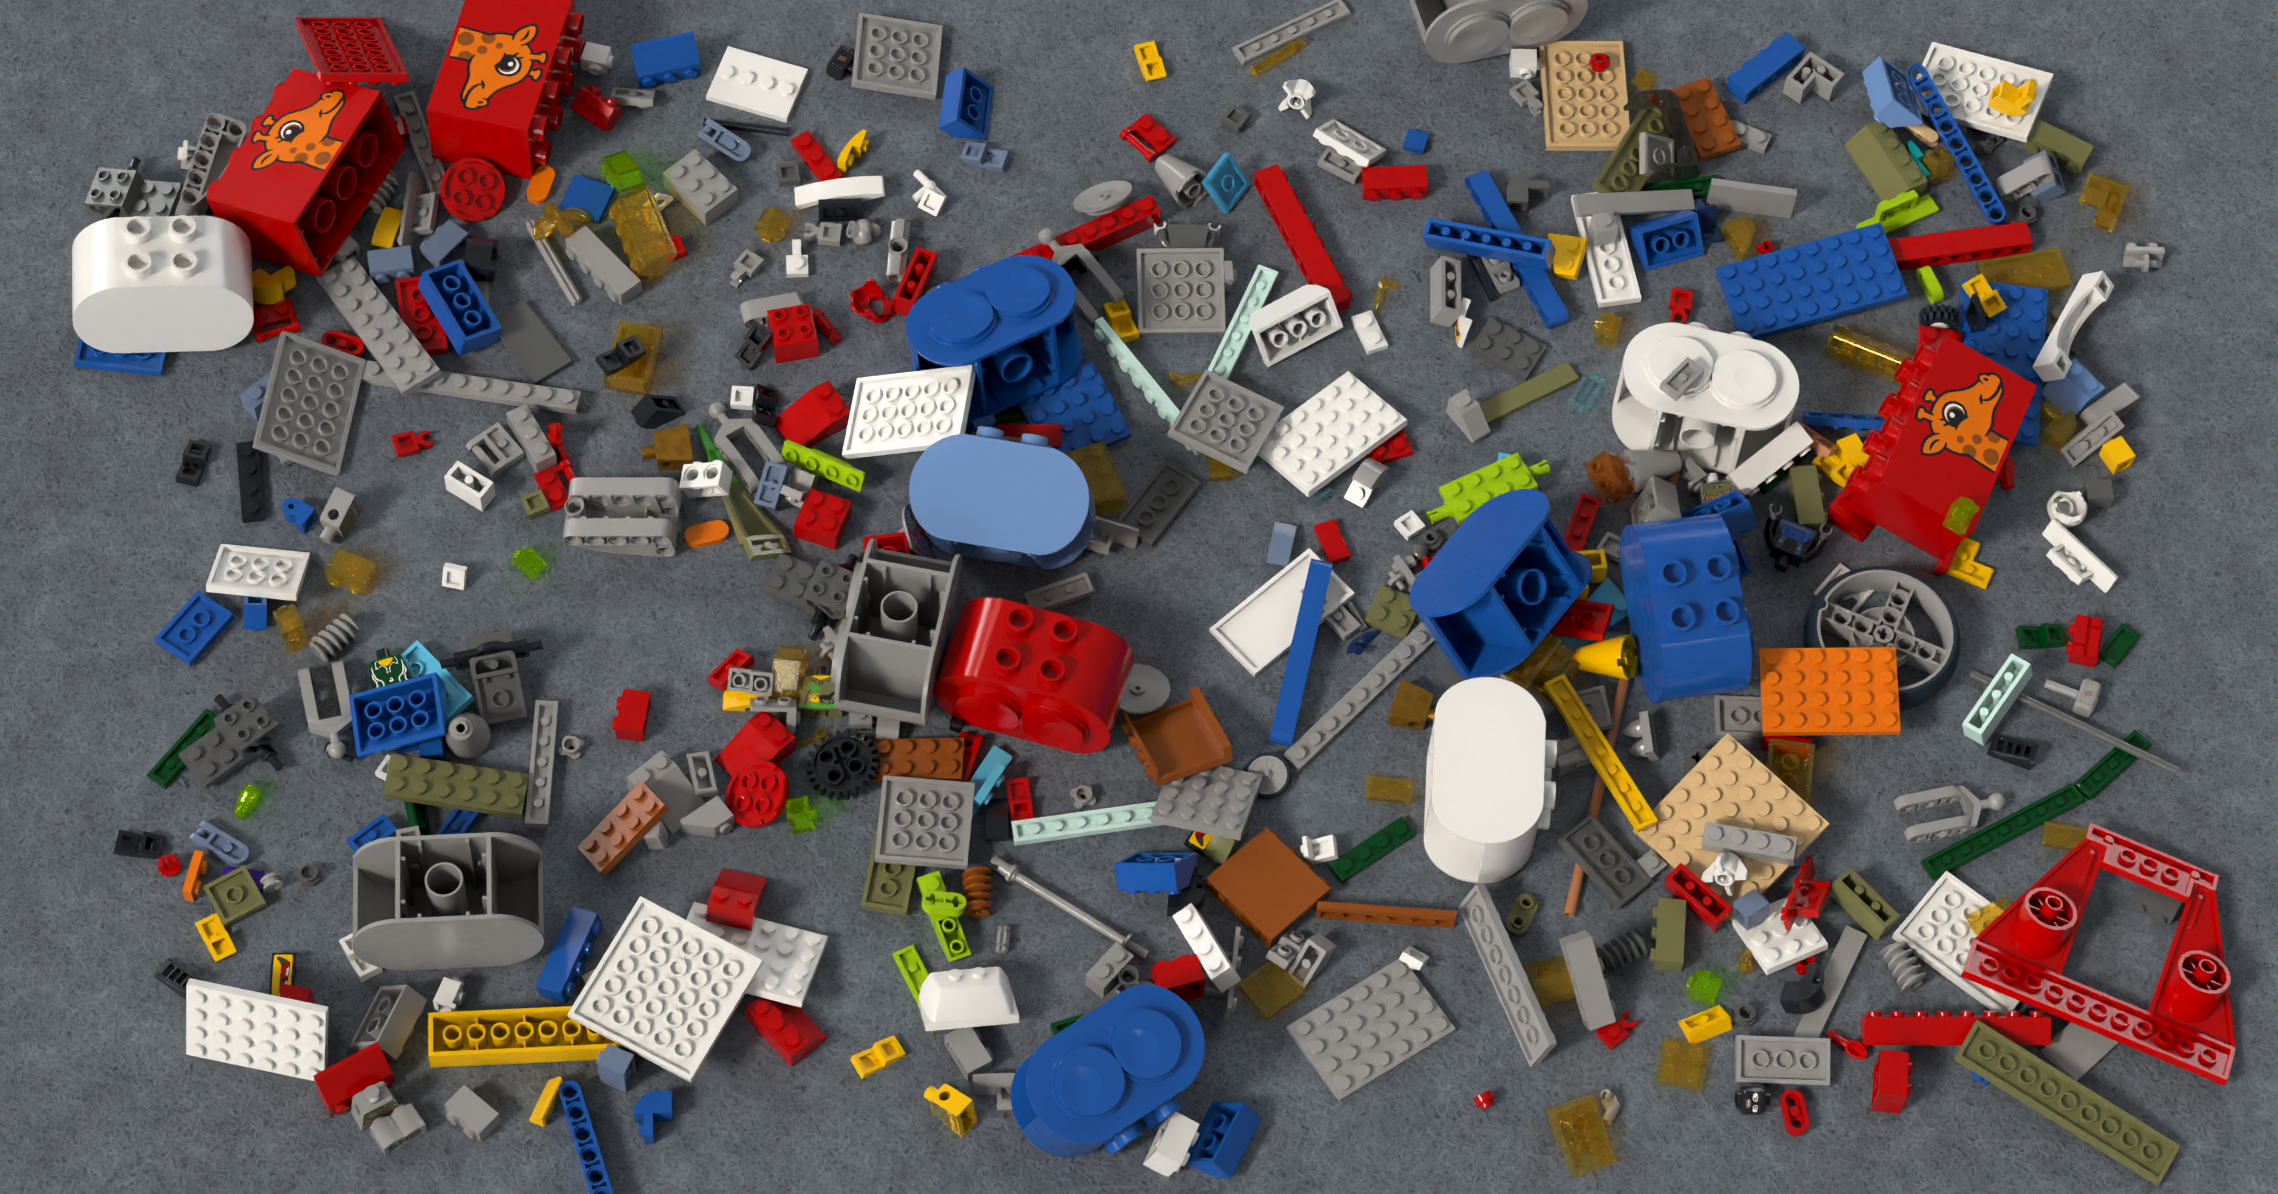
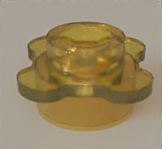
M1639 69L1636 77L1632 78L1631 83L1639 90L1648 91L1651 88V84L1656 81V76L1650 75L1643 69Z

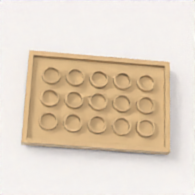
M1555 41L1538 47L1539 58L1541 59L1540 77L1546 151H1614L1630 127L1623 41ZM1594 53H1604L1608 56L1610 65L1604 72L1592 70L1589 60Z

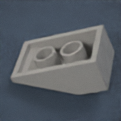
M663 750L627 777L629 791L642 780L669 808L659 820L662 821L672 835L681 829V819L705 804L702 797L695 796L692 784Z

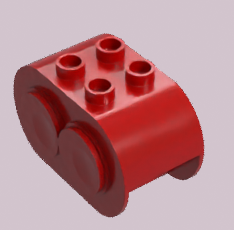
M978 598L966 602L959 611L933 694L938 705L947 714L963 720L966 725L1073 753H1094L1104 749L1110 741L1135 657L1131 647L1125 640L1111 630L1096 623L1005 599Z

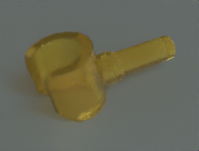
M823 726L817 727L813 736L796 743L797 748L814 742L822 744L820 737L827 740L828 734L823 736L818 734L824 733L825 728Z

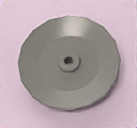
M1114 180L1104 182L1080 193L1075 198L1073 206L1075 210L1085 212L1091 216L1107 214L1125 204L1126 198L1130 196L1133 188L1131 183L1126 181Z
M1134 664L1119 709L1129 713L1141 714L1152 712L1162 707L1169 699L1171 687L1168 678L1160 670L1149 665Z

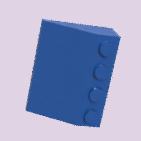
M436 672L349 695L358 759L446 736L448 704L445 683Z

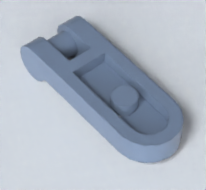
M710 118L705 121L706 125L703 130H699L696 135L736 162L745 163L752 157V148L746 141ZM712 130H715L716 133L714 134V136L710 137L709 135L712 132Z
M204 820L199 823L198 830L195 833H191L188 837L192 844L201 847L233 867L246 865L250 859V853L245 844ZM206 834H209L207 839L203 838Z

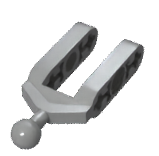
M1044 228L1039 232V241L1044 245H1049L1054 251L1053 262L1063 267L1076 256L1112 301L1117 304L1125 298L1121 289L1082 244L1060 246L1055 240V233L1052 229ZM1075 286V307L1092 324L1100 316Z
M714 402L709 407V414L712 418L719 419L722 424L714 438V444L730 468L737 472L736 476L751 494L758 490L760 482L730 442L731 440L745 433L765 461L785 466L787 464L762 429L751 418L729 419L725 414L726 408L724 404Z
M343 660L331 663L341 716L319 720L309 667L297 670L310 733L330 738L331 744L328 746V753L334 759L342 758L345 755L346 747L340 742L339 736L353 725L349 702L350 694Z
M1962 785L1957 787L1946 786L1902 795L1894 800V805L1897 813L1903 814L1960 802L1964 813L1963 816L1917 824L1905 829L1904 834L1907 843L1914 844L1934 840L1938 836L1939 838H1944L1975 830L1981 809L1991 808L1999 811L2005 807L2006 798L2000 793H1993L1988 799L1979 800Z

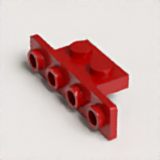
M1807 856L1804 864H1801L1798 878H1795L1793 889L1787 895L1786 905L1781 909L1780 917L1781 921H1784L1786 930H1791L1796 917L1819 918L1831 891L1830 882L1813 881L1815 868L1812 856Z

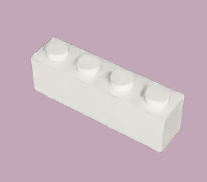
M1796 421L1732 471L1726 479L1732 481L1735 489H1738L1744 496L1748 495L1750 498L1760 490L1758 485L1764 481L1768 484L1777 477L1776 471L1780 468L1785 471L1794 463L1792 459L1799 454L1802 457L1811 450L1809 445L1814 441L1799 422Z
M1192 903L1172 916L1194 953L1197 954L1211 981L1222 993L1241 980L1203 916Z

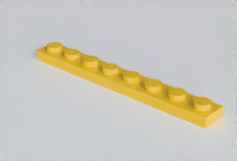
M1565 674L1545 682L1544 689L1636 833L1656 825L1658 819Z

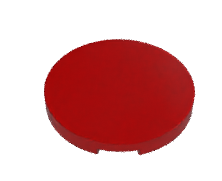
M464 158L454 163L446 170L440 185L441 199L448 212L455 218L470 223L485 221L494 216L501 208L506 194L505 181L500 172L492 163L481 158Z
M765 760L750 762L737 775L734 774L727 787L725 797L726 806L734 815V821L744 827L754 829L772 823L782 813L789 797L788 778L780 767Z

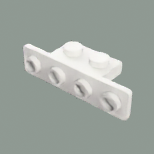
M2056 519L2051 520L2042 535L2055 547L2050 549L2046 556L2077 585L2090 579L2104 593H2107L2117 581L2118 576Z

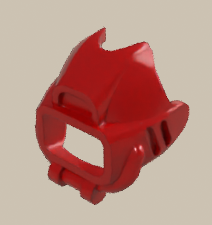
M867 279L864 285L850 291L851 304L849 306L858 315L865 317L873 323H883L888 317H893V301H889L874 279ZM871 301H883L882 314H877L874 310L870 309Z

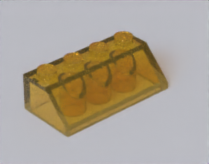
M644 185L618 197L609 209V214L633 273L640 280H658L678 253L650 185Z
M1838 325L1831 329L1823 354L1826 357L1901 386V383L1894 380L1896 370L1905 357L1911 359L1914 357V355L1907 351L1893 348L1887 343L1878 342L1867 335L1858 334Z

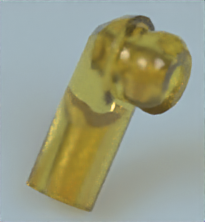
M1749 948L1738 954L1737 968L1742 974L1751 973L1753 970L1752 959L1754 956Z

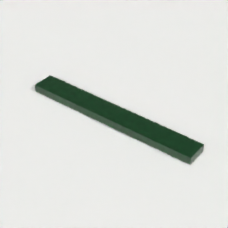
M2070 783L1921 860L1920 863L1932 881H1935L1945 871L1950 873L2084 804L2085 799L2075 785Z

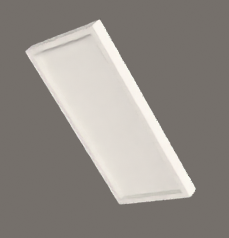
M1310 548L1209 629V632L1254 677L1290 650L1303 595L1300 591L1305 587L1311 558L1321 560ZM1332 570L1325 596L1328 602L1323 605L1325 612L1321 614L1319 625L1325 621L1327 616L1334 614L1341 605L1344 606L1355 595Z

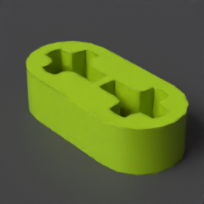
M1924 266L1918 268L1916 276L1929 302L1935 304L1943 301V290L1931 267Z
M930 890L924 893L921 907L929 914L958 917L965 911L966 899L959 893ZM930 900H934L935 905L930 904ZM953 902H956L958 907H953Z

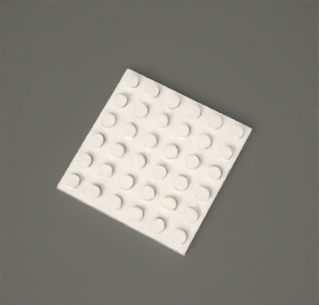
M640 896L567 1015L570 1019L677 1076L692 1082L763 965V960Z

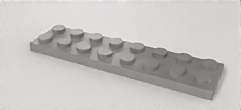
M354 256L323 273L322 277H316L325 293L363 341L364 345L403 397L442 375L438 366Z
M1484 883L1476 884L1458 908L1528 1064L1532 1067L1540 1064L1557 1044L1555 1035L1549 1027L1546 1015L1539 1005L1536 993L1529 983L1528 976L1519 961L1517 952L1514 950L1509 934L1504 928L1500 914L1493 904L1491 894Z

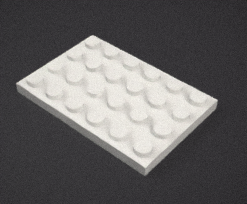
M1935 42L1931 43L1922 64L1929 73L1957 124L2026 143L2054 74ZM1918 74L1916 79H1921L1923 75ZM2030 79L2037 83L2036 97L2029 104L2028 112L2024 115L2010 116L1988 106L1992 88L2003 80L2017 88ZM1926 91L1923 93V96L1929 97L1933 92ZM1915 94L1920 113L1922 115L1927 116L1924 108L1922 107L1920 101L1918 100ZM1937 108L1932 113L1940 114L1943 110Z
M973 364L857 378L842 456L845 459L925 451L932 444L945 437L965 434L976 376Z
M1348 371L1277 422L1258 455L1309 498L1407 426V419Z
M1945 871L1894 932L1892 938L1900 943L1907 941L1906 949H1912L1914 955L1990 1010L1998 1011V1014H2007L2008 1010H2014L2021 1002L1961 977L1972 941L1998 918L2003 911L1951 873Z
M697 902L693 903L686 919L687 921L763 960V965L746 991L747 994L802 1008L827 945L828 936L759 918L755 919L752 931L707 922V905Z
M189 978L186 984V1055L314 1081V1075L327 1069L329 1007Z

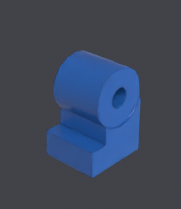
M288 498L282 503L285 520L289 523H296L298 531L306 534L318 518L316 509L296 498Z

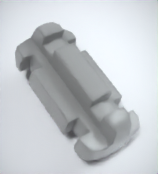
M1000 925L998 927L996 952L998 954L1008 953L1010 940L1009 926Z

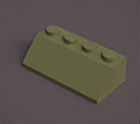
M1877 121L1866 124L1844 144V147L1881 201L1891 200L1902 192L1907 193L1915 190L1918 197L1924 195L1928 180L1893 129L1889 128L1886 124H1880Z

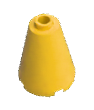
M1622 635L1578 647L1576 652L1573 653L1572 661L1578 670L1630 680L1637 671L1638 655L1634 656L1633 648H1637L1631 635Z

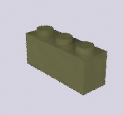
M2036 119L2027 143L2024 142L2022 148L2031 154H2037L2046 150L2055 156L2058 165L2064 167L2070 173L2080 175L2091 157L2094 146L2046 122Z
M1816 465L1790 466L1787 481L1794 522L1821 533L1820 526L1823 523L1828 524L1827 511L1824 512L1823 509L1825 496L1824 492H1820L1822 484L1821 474L1817 473Z
M1849 868L1835 879L1831 886L1829 895L1876 941L1890 932L1900 917L1852 868Z
M1659 897L1657 904L1652 905L1651 919H1655V926H1651L1650 940H1654V947H1650L1649 961H1653V969L1681 972L1684 963L1686 900Z

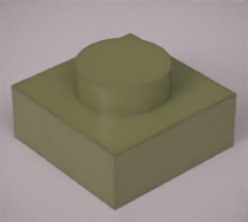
M541 489L520 497L529 519L550 511V507Z

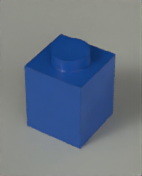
M244 596L243 629L251 631L267 629V598Z

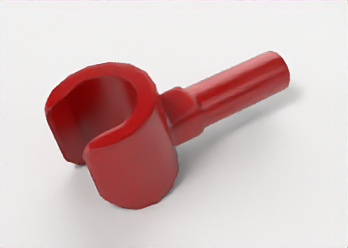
M1764 241L1763 244L1756 245V250L1759 254L1771 253L1773 249V244L1770 241Z

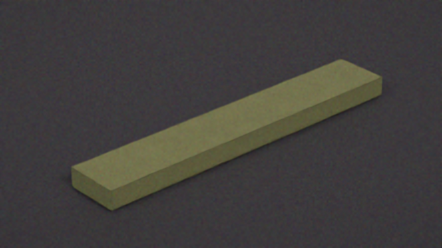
M1565 362L1481 403L1480 407L1487 424L1490 425L1577 383L1579 377L1570 364Z

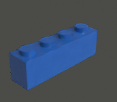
M1788 32L1782 37H1776L1768 48H1762L1752 60L1748 59L1741 69L1733 71L1728 76L1726 89L1740 102L1746 104L1801 61L1805 47Z
M572 906L535 986L541 997L566 1004L569 997L574 994L576 981L583 974L586 959L588 956H591L594 942L597 936H600L603 929L598 913Z

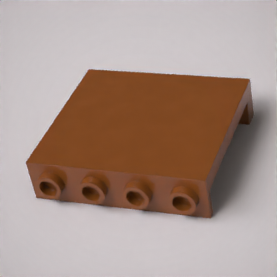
M1198 686L1189 689V700L1129 719L1126 712L1122 711L1123 721L1120 722L1121 730L1124 735H1128L1130 747L1136 749L1139 763L1145 765L1146 776L1148 779L1152 778L1156 787L1233 761L1231 743Z
M1266 827L1206 878L1205 887L1269 949L1277 943V938L1316 905L1317 901L1324 897L1328 899L1331 890L1329 883L1323 877L1319 878L1314 873L1310 864L1302 862L1297 857V853L1293 848L1284 845L1279 835L1274 831L1271 832Z

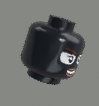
M1743 1084L1739 1090L1735 1091V1107L1743 1115H1761L1765 1112L1766 1106H1770V1093L1766 1092L1761 1084Z

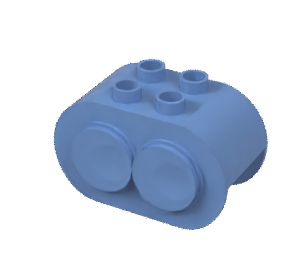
M979 426L976 436L957 434L945 437L932 444L920 456L910 478V504L915 518L924 529L927 537L940 550L953 555L961 554L964 557L1053 570L1073 562L1087 547L1094 532L1096 522L1094 498L1078 465L1063 452L1049 446L1048 438L1035 434H1022L1020 443L1011 442L1003 438L1004 431L992 427Z

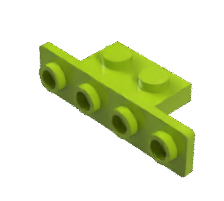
M1915 190L1907 193L1902 192L1891 200L1880 202L1877 205L1874 217L1857 224L1856 229L1881 222L1887 235L1937 213L1939 208L1929 194L1918 198Z
M790 440L784 442L781 456L785 461L860 492L862 490L865 472L852 467V464L815 448L809 449Z

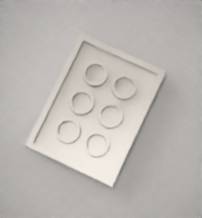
M728 46L708 90L706 100L787 123L807 77L808 69Z
M221 544L206 583V592L297 601L310 562V553Z

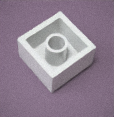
M1178 1112L1170 1115L1161 1123L1143 1165L1167 1177L1173 1172L1177 1173L1181 1166H1185L1189 1159L1190 1153L1187 1151L1190 1145L1193 1146L1198 1139L1199 1133L1196 1131L1199 1123Z

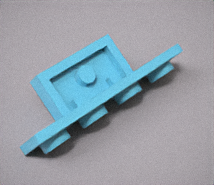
M996 745L991 748L969 781L975 783L972 818L982 803L988 804L993 796V793L990 791L994 785L996 787L1000 786L1005 778V775L1002 773L1012 759L1010 754Z

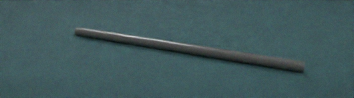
M1972 670L1969 678L1986 686H1989L1993 680L1975 670ZM2020 693L2016 698L2021 703L2169 773L2176 775L2180 768L2024 693Z

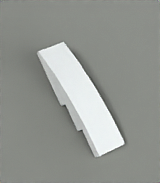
M882 176L839 178L794 188L795 205L798 209L818 205V199L862 198V202L885 196L884 179Z

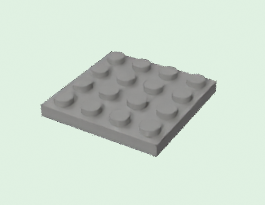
M859 13L851 87L935 100L943 26Z
M1154 248L1136 250L1139 335L1225 334L1223 248Z
M1205 370L1169 429L1167 436L1247 474L1282 415L1284 406Z
M1216 766L1163 784L1151 814V822L1241 841L1263 782V775Z
M883 775L875 862L967 870L975 783Z

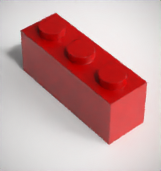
M1426 165L1361 168L1362 200L1373 202L1380 199L1396 201L1401 198L1418 200L1427 196Z
M920 247L916 248L893 297V312L908 316L912 306L923 296L937 269V253Z
M1682 863L1665 878L1664 888L1677 899L1686 900V907L1715 933L1731 916L1732 907Z

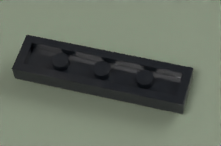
M254 441L236 443L243 523L266 521L260 450L252 448Z

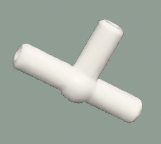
M919 169L913 173V176L924 185L912 195L916 202L921 200L928 187L946 196L936 186V183Z

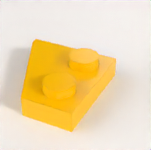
M1548 233V239L1552 241L1556 249L1552 262L1556 277L1577 280L1589 241L1583 237Z

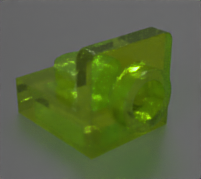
M1960 497L1952 503L1942 525L1962 536L1966 533L1973 515L1979 511L1980 507L1973 500Z
M530 545L525 549L518 548L511 555L513 560L509 563L511 567L515 565L529 581L533 580L547 566V563Z

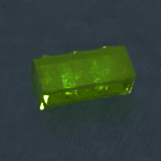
M625 150L601 157L602 165H599L603 178H606L607 183H610L612 189L615 188L619 194L644 187L639 165Z

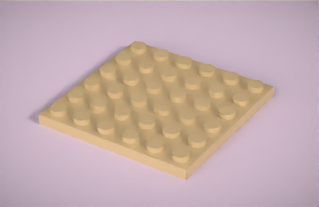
M1727 733L1652 810L1658 819L1657 824L1639 833H1636L1634 829L1633 833L1673 869L1682 863L1701 880L1703 872L1716 861L1717 856L1720 854L1702 850V839L1706 822L1798 837L1795 861L1829 827V823ZM1739 857L1748 871L1747 880L1734 881L1733 896H1728L1725 886L1716 883L1715 878L1714 882L1705 884L1732 907L1734 901L1753 889L1760 895H1763L1785 873L1790 865ZM1731 914V916L1729 917V919H1730L1731 921H1733V920H1735V919L1732 917V914Z

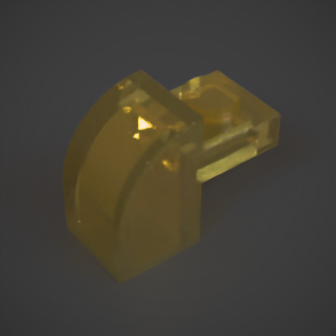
M2048 400L2042 404L2040 409V417L2049 425L2045 428L2041 439L2057 454L2060 452L2058 449L2072 439L2076 429V418L2071 410L2063 414L2058 406L2053 405Z

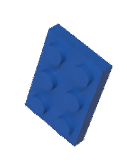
M197 591L155 637L154 641L157 645L191 667L234 619V614L200 591Z

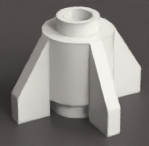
M1303 79L1284 82L1283 88L1288 95L1278 108L1280 112L1290 106L1293 109H1301L1306 119L1310 118L1312 114L1310 98L1316 93L1313 86Z
M1722 852L1717 856L1716 861L1703 872L1701 880L1704 883L1714 882L1715 878L1716 883L1725 886L1727 895L1733 896L1734 881L1747 880L1748 871L1736 854Z

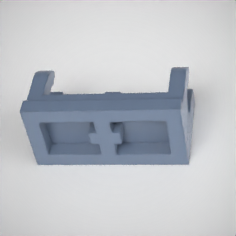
M766 460L754 504L770 508L774 511L779 510L783 497L780 491L782 486L787 484L791 471L788 466Z

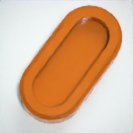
M540 166L534 171L527 188V198L530 203L540 205L548 200L556 179L553 168Z
M721 520L692 525L685 531V542L692 548L722 543L729 536V527Z

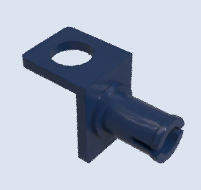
M1696 199L1694 201V211L1698 214L1703 245L1721 242L1722 236L1716 227L1717 206L1715 204L1706 205L1703 199ZM1710 232L1715 236L1713 238H1706L1703 234Z

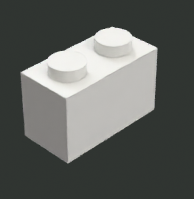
M459 461L444 476L447 491L482 512L496 496L494 482Z

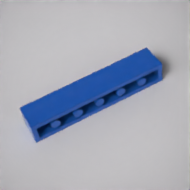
M1429 217L1423 234V239L1430 248L1548 270L1551 268L1556 252L1552 241L1549 239Z

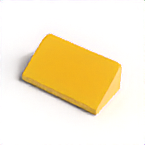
M1720 1005L1678 1021L1691 1046L1732 1030L1731 1017Z
M558 1076L547 1082L529 1119L530 1122L542 1127L546 1126L560 1097L559 1089L563 1084L562 1077Z

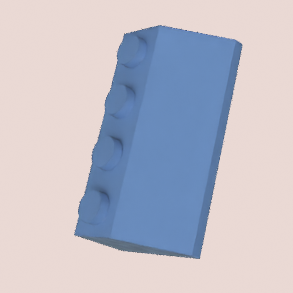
M1879 56L1862 72L1875 120L1880 124H1886L1889 128L1921 125L1923 120L1908 76Z

